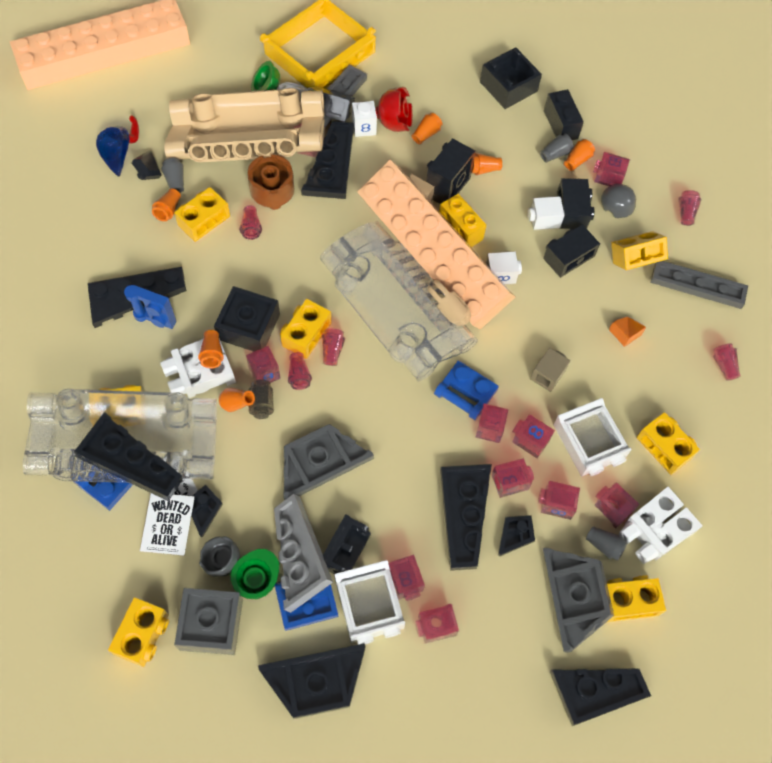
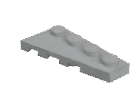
M295 494L274 508L277 539L281 543V551L278 552L279 562L283 564L284 576L281 577V584L286 593V600H283L284 610L290 613L333 583L301 498Z

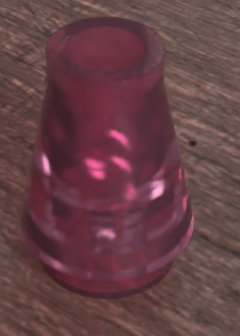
M684 191L679 197L680 223L682 225L691 226L695 222V217L702 201L700 194L696 191Z
M254 206L244 207L239 227L242 236L248 240L257 239L262 232L257 209Z
M325 329V333L322 335L323 364L337 366L346 340L342 330Z
M732 343L714 348L713 358L723 372L726 381L741 377L737 348H734Z
M300 352L292 353L289 356L288 383L295 390L306 389L310 386L312 380L311 373L304 360V355Z

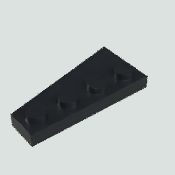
M332 121L323 141V149L318 152L315 164L310 169L308 179L301 189V196L346 199L354 123Z
M182 266L87 283L92 324L94 328L102 326V323L112 318L117 320L122 318L123 314L134 310L131 302L126 299L124 294L125 288L129 285H135L168 298L187 291Z
M106 412L100 416L74 451L75 457L168 502L183 481L182 475L158 455L150 452L145 444L133 438L128 433V430L116 424Z
M492 464L447 466L440 469L450 571L471 570L478 567Z

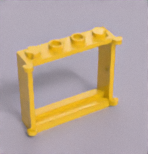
M318 0L268 35L263 33L260 36V41L264 43L265 54L307 89L312 86L326 89L349 65L355 67L375 52L376 37L373 34L376 30L373 27L366 30L331 1ZM325 16L356 42L313 73L304 68L280 47Z

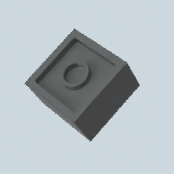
M184 588L174 645L180 651L235 655L243 603L240 593Z

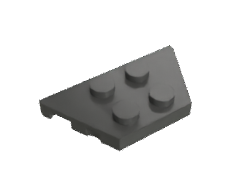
M330 424L285 445L284 500L293 494L301 496L373 460L374 454L370 450L366 451L357 445L356 441L349 436L342 435L337 428Z
M543 548L563 650L566 653L572 652L614 616L603 564L597 559Z

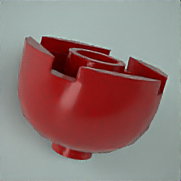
M397 87L386 91L381 96L379 104L375 109L377 119H380L386 129L393 132H406L410 130L407 126L412 127V103H407L406 97L410 95L405 87Z

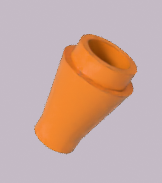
M435 113L426 114L415 132L411 135L412 139L417 144H422L441 130L442 120Z
M587 139L577 141L564 162L565 167L570 171H574L578 166L592 158L595 152L594 145Z
M475 153L472 173L476 176L493 171H501V157Z
M169 189L165 195L152 205L153 216L163 222L172 219L181 194L176 189Z
M215 330L204 332V339L198 355V359L203 367L217 368L224 359L219 333Z
M232 387L226 388L219 395V404L227 412H234L243 407L251 406L255 401L252 391Z

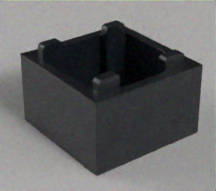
M515 47L483 64L480 83L504 109H507L538 92L542 73Z
M454 138L442 146L441 153L434 161L431 160L427 164L426 182L434 186L433 200L439 204L460 193L471 179L475 150Z
M233 286L214 324L215 331L219 333L220 341L263 354L280 316L279 302L276 299Z

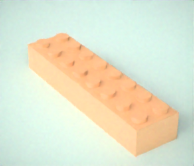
M161 0L9 41L27 90L190 45L187 26L175 0Z
M389 160L358 191V194L431 278L438 280L449 292L455 291L463 299L471 312L470 323L479 329L483 328L515 298L513 293L392 160Z

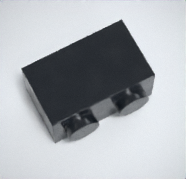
M569 90L548 93L544 113L555 137L559 134H567L571 140L578 139L584 121Z
M561 178L557 197H561L564 218L560 229H576L582 224L587 229L590 220L594 219L595 210L594 207H591L593 192L592 188H589L588 179Z
M582 224L576 229L571 228L558 240H551L546 246L543 259L561 278L595 257L600 242Z

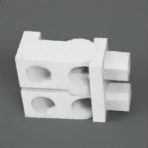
M203 339L186 345L179 350L178 348L172 350V357L160 362L166 377L179 373L180 378L167 382L173 397L187 393L188 397L192 398L196 394L204 393L211 388L225 383L227 386L236 383L222 344L221 348L224 359L217 368L203 367L198 359Z
M669 487L665 488L633 514L619 532V535L623 536V540L628 542V544L637 538L643 545L635 552L637 558L643 564L653 559L657 561L702 527V524L687 507L667 523H664L665 520L674 515L684 505Z

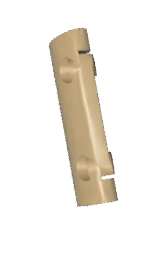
M295 88L199 94L194 96L192 100H170L169 103L173 126L164 146L167 159H192L195 162L249 160L260 156L264 158L271 157V155L290 157L298 152L322 151L324 97L322 90L302 91L301 96Z

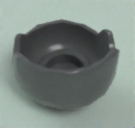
M616 183L604 190L601 202L604 210L611 211L614 218H625L635 210L636 195L631 187Z
M227 536L214 537L207 541L200 551L199 565L208 575L225 577L231 573L234 565L240 559L239 548Z

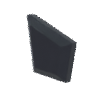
M150 150L131 162L138 171L137 177L139 179L149 180L161 177L159 167Z
M206 484L192 495L195 497L191 517L200 537L205 535L223 505L221 500Z
M531 515L505 517L498 551L499 557L535 542Z

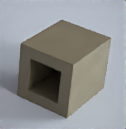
M549 348L534 369L530 380L552 392L571 360L566 358L563 353Z

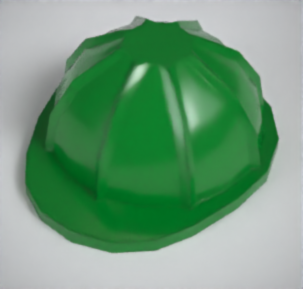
M271 61L264 62L258 68L252 80L251 91L277 90L280 84V74Z
M256 549L244 555L236 562L231 571V583L233 589L239 592L241 597L257 600L265 597L273 590L280 567L275 554L267 549Z

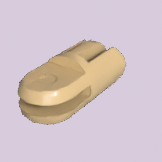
M434 280V284L445 295V297L441 298L430 285L427 287L429 293L438 301V310L452 324L457 326L467 324L471 319L468 305L455 291L449 292L438 280Z

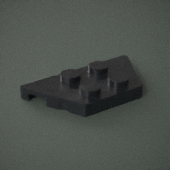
M365 643L258 665V668L293 719L349 708L365 652Z

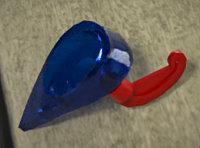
M133 115L129 116V120L132 122L130 134L125 127L115 126L101 131L96 139V147L101 158L118 177H120L129 143H136L139 138L138 122Z

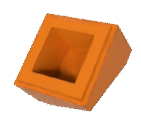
M624 317L614 321L609 331L625 347L640 337L646 327L629 317Z

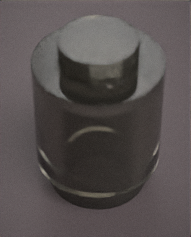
M266 380L253 381L248 390L254 393L255 401L251 406H248V412L256 419L268 418L274 412L271 383Z

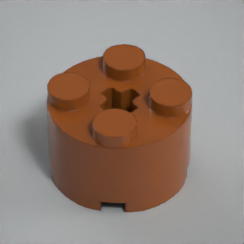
M271 155V157L266 158L260 156L249 165L248 182L250 194L256 203L269 207L272 210H277L289 202L293 197L295 187L292 166L287 159L279 155Z

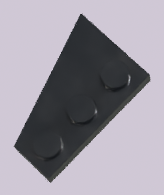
M639 668L550 670L572 726L651 696Z

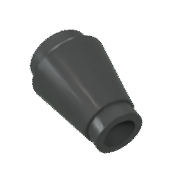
M559 134L540 151V156L547 163L567 155L574 148L573 142L567 134Z
M177 158L164 160L161 170L169 188L176 189L179 193L183 192V164Z
M594 526L586 537L587 541L610 560L613 558L618 561L628 542L623 540V536Z

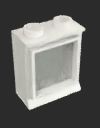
M603 398L558 415L553 425L581 477L587 474L591 476L597 475L604 470V467L611 464L613 467L621 465L627 460L626 457L632 450L626 444L605 407Z
M387 560L335 574V582L351 643L357 642L358 645L369 644L374 641L373 637L384 635L385 638H390L401 634L400 630L404 629L405 621Z

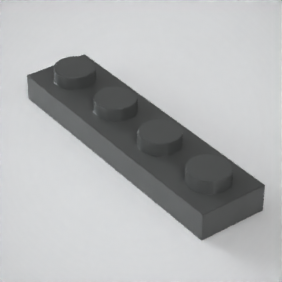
M349 65L328 90L352 97L367 80V73ZM324 116V128L333 118Z
M665 261L655 263L650 282L742 309L745 305L748 285Z

